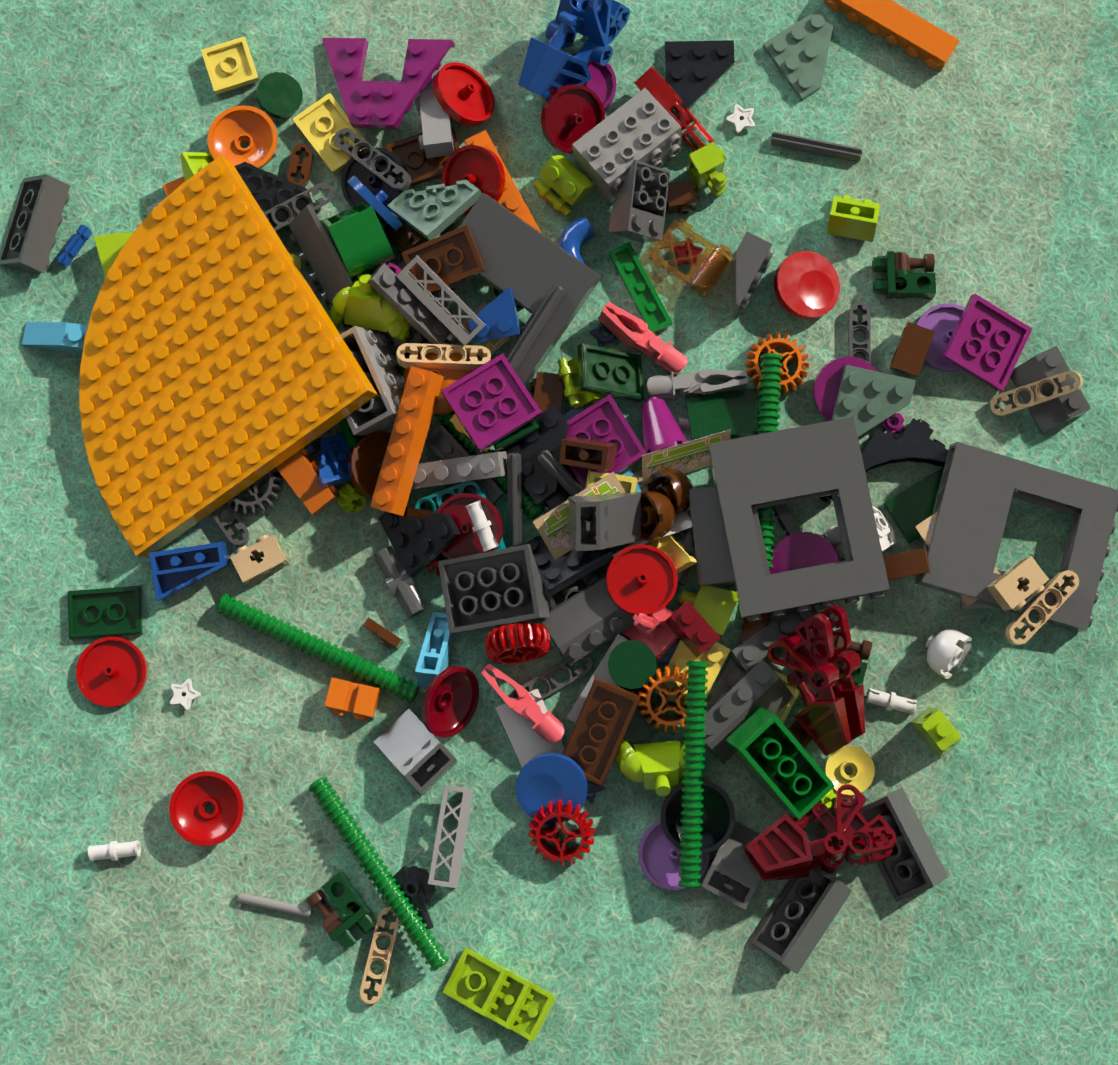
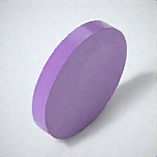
M950 303L939 304L928 309L918 320L916 325L935 331L924 360L928 366L944 372L961 370L942 358V355L965 309L964 307Z
M661 820L649 827L642 836L638 849L639 864L645 876L655 885L668 890L685 889L678 885V881L681 880L679 878V873H681L679 865L682 863L679 862V858L682 857V854L679 853L680 849L667 839L661 826ZM710 853L699 855V858H701V863H699V866H701L699 871L701 878L708 868Z

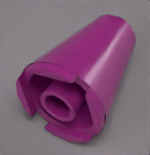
M651 397L642 405L643 448L647 454L688 442L665 401L658 397Z

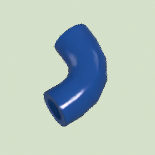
M584 216L574 221L563 231L557 245L585 265L586 263L580 254V248L585 242L595 237L594 230L589 221Z

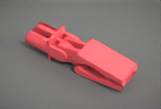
M610 302L604 305L598 320L628 348H635L654 359L655 362L652 366L658 364L669 373L673 372L674 376L682 372L688 362L687 357L670 345L671 340L668 344L664 343L660 337L648 329V324Z
M491 664L483 668L482 676L505 704L526 720L535 723L532 727L533 731L549 743H556L564 736L563 724L549 710L543 714L539 705L524 687ZM486 670L492 672L496 679L511 685L517 691L519 700L505 695L499 688L495 678L489 676Z

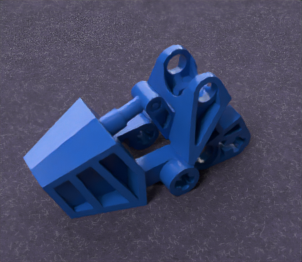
M560 0L556 18L549 23L545 35L549 42L547 43L533 37L530 39L518 85L545 99L561 86L571 84L584 85L592 79L588 69L592 61L602 66H605L610 61L613 48L608 44L616 38L628 22L630 9L615 0ZM576 32L585 37L588 36L589 38L576 56L560 50L561 48H569L573 44Z

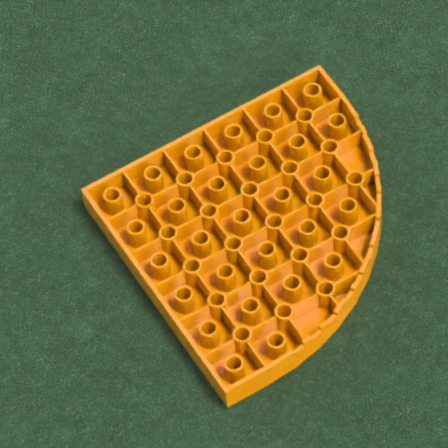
M221 155L182 183L154 207L152 212L141 222L123 246L112 267L108 270L93 306L84 339L80 365L79 410L88 461L95 482L112 517L135 556L146 558L150 557L149 553L158 552L378 395L232 162Z

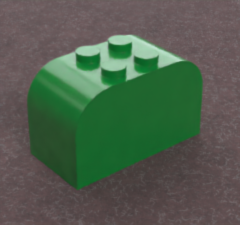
M362 202L323 220L332 243L350 278L355 277L358 280L362 275L369 274V270L375 267L378 268L383 263H391L390 261L395 259L373 207L367 202Z
M763 707L756 710L724 740L730 750L765 791L784 810L798 820L835 787L833 782L779 718Z

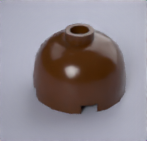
M668 468L650 476L653 479L651 483H648V491H656L665 495L674 507L675 516L688 509L690 506L689 489H693V484L683 472Z
M656 491L641 493V539L653 540L661 538L673 527L675 520L674 507L671 501L661 493Z

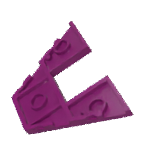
M323 38L349 122L353 128L397 129L403 120V116L414 105L412 103L420 91H424L431 81L433 73L440 68V62L451 47H455L454 41L450 39H408L401 82L362 81L369 44L366 38Z

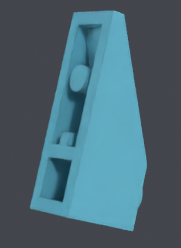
M26 322L22 345L82 354L88 326L67 322Z
M432 612L415 669L419 688L427 689L438 674L449 668L454 633L449 634L446 613Z

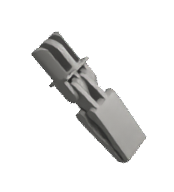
M704 369L684 374L680 377H674L673 372H671L670 375L650 377L647 381L646 393L650 398H672L674 400L675 394L688 396L745 389L748 376L746 371ZM710 380L726 381V383L719 385H709L706 382Z

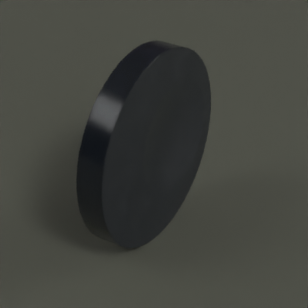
M375 147L407 172L404 163L394 153ZM369 148L359 151L358 156L360 159H365L369 156ZM353 158L347 162L341 178L342 192L351 207L367 202L347 182L353 175L374 196L380 190H383L388 195V198L382 204L389 211L390 209L387 205L403 192L393 189ZM382 160L377 163V172H383L387 169V161ZM392 171L391 176L397 183L400 182L402 184L404 182L402 176L399 177ZM374 209L376 215H377V216H381V215Z

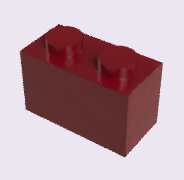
M689 601L683 604L666 620V624L697 659L721 638Z

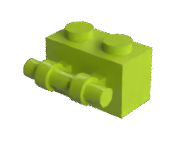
M712 142L689 154L686 171L696 188L700 189L707 185L715 197L723 195L727 178L723 173L726 156L720 147L717 148L715 143Z
M563 154L552 156L538 175L546 184L540 179H537L533 184L538 190V194L542 198L546 197L554 205L553 208L557 212L561 211L566 217L573 211L567 204L569 203L572 206L582 203L596 185ZM554 189L561 196V198H559L552 190Z
M844 195V197L834 196L827 234L873 242L880 204L871 202L872 200L865 199L864 201L851 199V196Z
M578 356L569 361L566 358L557 361L559 365L558 374L563 379L565 386V398L569 399L571 407L574 406L575 409L589 408L606 397V395L580 391Z

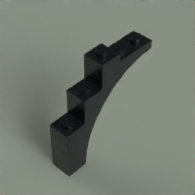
M913 418L899 441H896L894 439L895 436L890 432L877 430L861 454L866 473L874 468L900 462L928 463L944 467L948 450L939 440L933 439L932 441L929 439L934 430L930 428L927 422ZM832 495L818 497L829 505L833 502Z

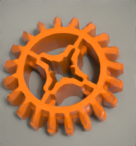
M778 332L775 339H773L769 333L766 336V341L760 337L758 338L759 345L754 343L751 345L752 351H748L746 355L750 359L745 361V366L750 367L746 370V373L749 376L754 375L750 379L751 384L759 382L756 387L758 391L761 390L759 385L762 384L760 382L762 375L760 374L758 358L763 352L779 354L771 348H781L787 351L780 354L782 356V361H780L782 362V367L780 368L782 374L779 377L781 380H784L779 383L782 394L786 396L788 388L795 392L797 389L796 384L802 386L804 382L802 378H806L808 375L805 369H808L810 364L804 362L808 359V354H800L804 350V346L796 347L797 339H794L791 343L788 341L790 338L789 334H786L785 338L781 339V334ZM794 358L796 372L790 377L787 364Z
M665 666V674H662L658 668L655 671L657 678L649 677L651 683L643 685V688L646 690L639 691L638 695L645 699L639 700L638 705L646 706L641 710V714L646 715L650 713L646 722L650 723L655 719V729H658L660 724H664V732L668 731V726H673V732H677V725L680 724L682 729L686 730L684 729V725H686L684 717H687V713H684L686 708L680 699L686 691L685 686L688 685V682L685 681L688 676L686 674L687 669L680 675L678 666H675L674 673H670V667ZM665 681H677L682 684L675 688H668L662 683ZM656 688L662 700L658 707L654 709L651 702V694ZM667 695H675L676 703H666ZM668 710H673L681 715L666 717L661 715V713L664 714Z

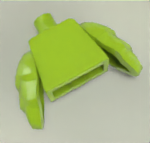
M362 275L359 281H356L352 287L343 288L333 298L330 315L336 329L344 319V324L383 332L389 331L392 337L397 338L401 342L406 341V338H410V323L367 282L372 275Z
M622 740L615 760L619 764L621 772L629 780L635 783L642 782L645 789H655L657 795L667 796L671 791L670 788L679 785L680 779L685 778L682 775V772L685 771L682 764L685 763V760H683V756H685L683 748H686V745L683 744L681 748L680 740L635 744L633 749L627 741Z

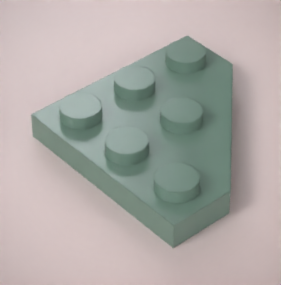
M821 8L769 39L762 46L801 101L820 90L833 25Z
M461 180L457 181L456 185L427 186L426 190L415 192L414 189L404 190L387 206L393 214L430 241L469 209L482 193L480 189L469 181Z
M845 365L832 420L854 416L856 431L859 437L909 405L916 380Z

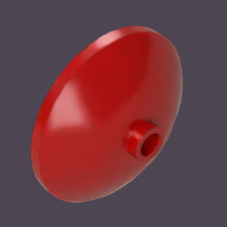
M213 771L197 772L186 777L174 790L169 805L170 820L175 831L184 840L199 846L216 845L230 838L240 826L244 814V801L237 785L227 776ZM209 804L214 807L211 814L206 812V806Z

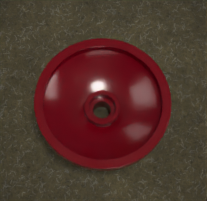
M452 666L438 674L430 683L423 699L422 716L425 727L431 734L440 738L452 737L461 732L472 719L479 700V684L472 671L462 666Z

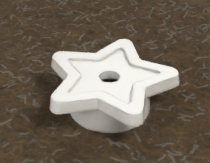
M736 104L734 106V113L728 116L726 121L733 124L736 133H740L747 127L754 128L755 123L751 118L754 109H743L740 105Z
M187 679L182 685L171 684L174 693L170 701L171 705L181 704L186 710H190L192 701L201 696V693L192 688L191 679Z

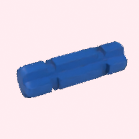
M85 225L79 226L76 230L77 234H74L63 248L65 251L63 253L60 252L57 256L56 261L62 266H69L72 262L71 258H75L85 244L84 240H88L91 236L92 231Z

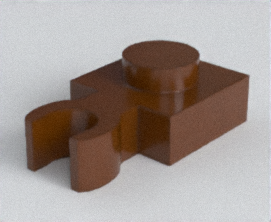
M368 617L363 624L365 628L380 637L379 643L389 650L392 647L399 650L403 644L402 639Z

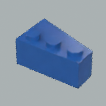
M226 542L149 553L156 601L163 600L229 566Z

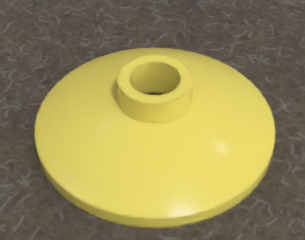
M844 746L831 753L825 766V774L835 785L833 789L836 791L842 785L850 784L855 786L860 792H863L872 783L875 773L874 763L869 754L856 746ZM846 766L852 767L853 773L851 775L845 774L844 769ZM843 790L841 792L842 794L854 795L851 790Z

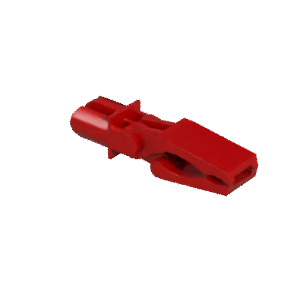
M651 66L634 82L640 91L646 88L681 126V131L685 130L682 133V139L693 152L698 150V148L688 137L689 135L701 148L707 145L696 129L700 131L709 143L715 142L688 108L685 110L681 106L683 103L682 99L654 67Z

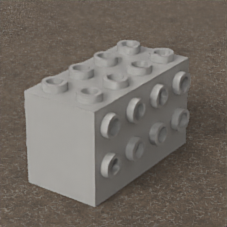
M644 88L572 144L575 165L596 184L595 187L611 204L616 200L633 160L660 168L665 160L669 157H675L681 151V126L650 92Z
M354 326L340 335L378 395L352 412L346 419L353 435L366 436L373 432H389L393 429L406 382L398 373L396 359L386 346L388 342L385 335L378 330Z

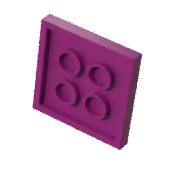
M973 294L967 302L942 358L998 392L1004 391L1032 328L977 294Z
M503 353L441 390V394L479 452H482L542 415V411Z
M610 394L567 421L569 431L566 438L577 437L617 444L615 466L613 469L601 471L569 465L584 489L589 470L606 473L614 471L615 474H619L642 460V455L647 454Z

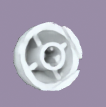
M946 629L939 632L936 636L932 635L925 646L928 648L926 653L928 665L937 674L945 679H949L953 676L950 673L952 668L957 665L959 669L971 647V645L967 644V641H972V638L955 629Z

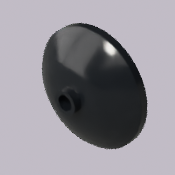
M704 780L702 785L704 792L701 793L704 796V800H701L703 816L700 818L703 820V823L700 824V827L703 828V831L700 832V835H702L700 840L702 847L699 848L702 854L710 853L720 848L729 839L735 824V810L728 794L717 784ZM683 783L675 786L665 797L660 815L664 834L680 850L682 849V846H680L682 841L680 834H683V831L680 830V826H683V823L680 822L681 818H683V815H681L683 810L681 803L684 802L681 799V795H684L682 791Z

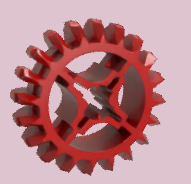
M518 622L517 624H509L493 629L485 637L484 645L489 660H492L494 663H506L509 665L512 663H526L527 661L541 658L550 650L551 641L550 634L544 625Z
M559 799L557 806L552 801H549L547 804L548 808L543 805L540 806V813L535 812L533 814L534 820L529 823V827L532 830H529L528 836L533 838L530 845L533 847L538 846L535 850L536 855L544 853L543 861H546L549 857L552 859V865H555L557 860H560L562 867L565 866L566 860L573 865L576 858L582 860L584 853L590 852L591 848L589 845H593L594 838L592 836L595 834V829L591 828L593 820L586 819L589 814L587 811L580 813V804L576 805L575 808L571 807V800L567 802V805H563V801ZM557 817L556 824L550 825L548 828H542V825L547 820ZM566 818L571 819V820L574 821L577 825H572V824L568 823V821L566 820ZM560 824H561V830L563 831V834H565L563 841H562V835H561V833L558 831V830H559V827H560ZM581 837V840L575 846L566 848L568 841ZM547 841L554 842L557 847L552 846Z

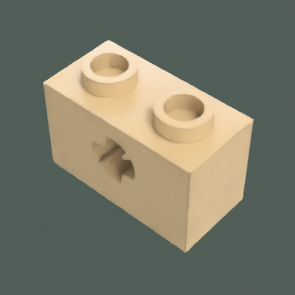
M264 535L256 540V544L250 547H240L234 551L235 555L230 557L242 582L246 586L289 564L274 535L270 537L269 535ZM258 553L261 556H264L261 557L263 561L260 563H258L256 560L253 561V559H256L255 555Z
M1029 556L1022 558L986 588L1003 611L1011 609L1016 611L1026 604L1024 599L1029 595L1035 596L1045 588L1043 584L1049 578L1033 557ZM1018 581L1021 582V585L1019 586L1020 590L1017 589V586L1019 585Z

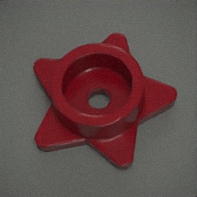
M687 238L683 245L673 247V250L678 254L677 265L691 264L695 267L697 266V256L703 252V248L694 246L691 238Z

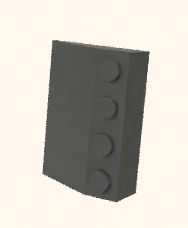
M530 544L438 561L449 634L476 631L550 617L546 591Z

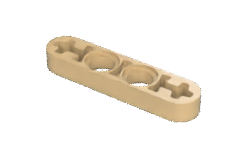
M405 343L400 345L396 352L397 362L404 368H411L413 366L421 369L476 370L491 361L489 349L476 345ZM429 352H434L438 355V358L430 361L425 358V355ZM405 353H410L409 359L405 358ZM418 353H421V360L418 359ZM453 353H459L463 358L455 362L449 356ZM467 354H470V361H467ZM478 355H482V361H478Z
M1066 371L998 394L991 400L990 407L996 415H1008L1074 393L1082 387L1083 378L1076 371ZM1069 375L1071 378L1077 379V382L1073 384L1074 388L1070 385L1060 387L1056 381L1059 378V383L1068 380ZM1047 382L1054 386V393L1051 396H1045L1041 390L1043 384ZM1023 390L1031 394V400L1027 404H1022L1019 400V394ZM1013 394V401L1017 408H1014V404L1006 405L1005 411L1002 408H997L1000 399L1002 401L1012 400L1010 395Z
M1070 570L1056 574L1007 627L1005 631L1007 641L1013 645L1025 644L1079 586L1077 574ZM1069 577V584L1071 586H1064L1060 591L1056 589L1064 583L1063 578ZM1048 592H1052L1056 597V602L1053 606H1049L1045 602V595ZM1032 609L1038 611L1040 615L1037 623H1032L1029 620L1028 615ZM1024 625L1031 628V630L1024 628L1021 631L1020 635L1022 638H1014L1016 634L1014 629H1021Z
M391 907L383 908L378 915L360 987V997L367 1004H374L381 999L393 955L400 920L396 919V922L390 923L389 929H394L393 935L387 931L379 932L380 926L382 928L386 926V920L383 919V915L388 914ZM382 935L387 936L391 941L390 947L386 950H381L377 946V939ZM380 960L383 962L385 967L382 974L376 975L371 971L373 961ZM368 976L373 979H382L381 984L376 982L374 989L378 992V996H373L372 999H368V994L365 993V989H369L372 981H367Z

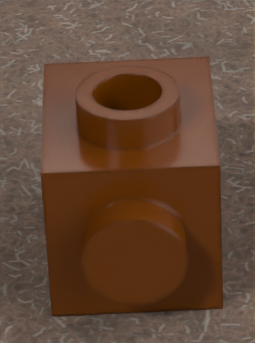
M693 180L669 184L666 204L668 214L678 212L679 215H686L696 209L697 202H700L699 189L694 188Z

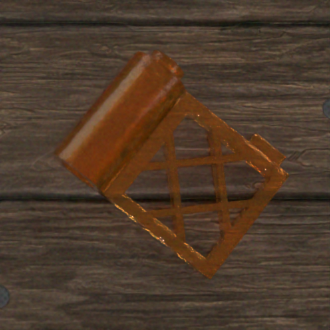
M680 219L679 222L674 220L664 234L662 241H659L648 259L688 284L696 293L707 297L733 260L732 251L723 244L718 246L710 243L692 231L693 226L683 219ZM675 228L684 233L685 241L672 242L671 234ZM700 243L706 249L702 254L692 256L690 244ZM686 245L689 256L676 259L674 247ZM670 248L671 260L663 261L656 256L661 249ZM690 260L691 271L686 276L678 271L677 263Z

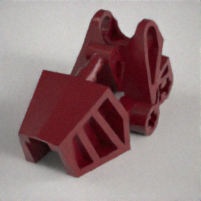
M839 605L831 606L820 614L808 618L795 627V631L787 636L784 635L768 647L769 659L774 664L794 670L788 674L787 681L790 685L797 686L802 696L801 700L805 705V708L794 718L825 756L846 746L852 740L865 733L863 685L855 686L851 673L859 669L861 659L855 651L847 650L851 646L848 616L846 611ZM831 614L838 616L839 620L831 619ZM835 635L842 637L844 641L842 648L834 643ZM774 647L782 648L784 651L783 659H778L774 655ZM807 678L810 686L818 691V699H816L813 692H810L805 682Z
M845 784L837 791L833 815L822 803L814 805L812 810L806 813L800 820L797 818L791 819L785 814L744 847V854L764 882L809 877V869L819 866L827 873L833 874L837 872L841 867L843 857L853 866L886 861L891 855L892 848L896 842V834L880 814L868 823L861 815L863 812L862 807L867 799L855 786ZM843 790H851L855 795V799L848 794L841 795V792ZM815 821L826 834V837L809 842L807 833L803 830L805 825ZM849 851L854 855L863 857L859 860H854L850 857Z

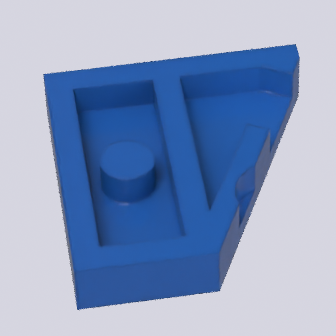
M511 288L506 289L476 314L486 325L472 339L473 344L476 345L521 334ZM472 318L469 320L472 332L478 324Z
M342 434L322 438L318 449L319 488L350 481L348 473L350 448Z

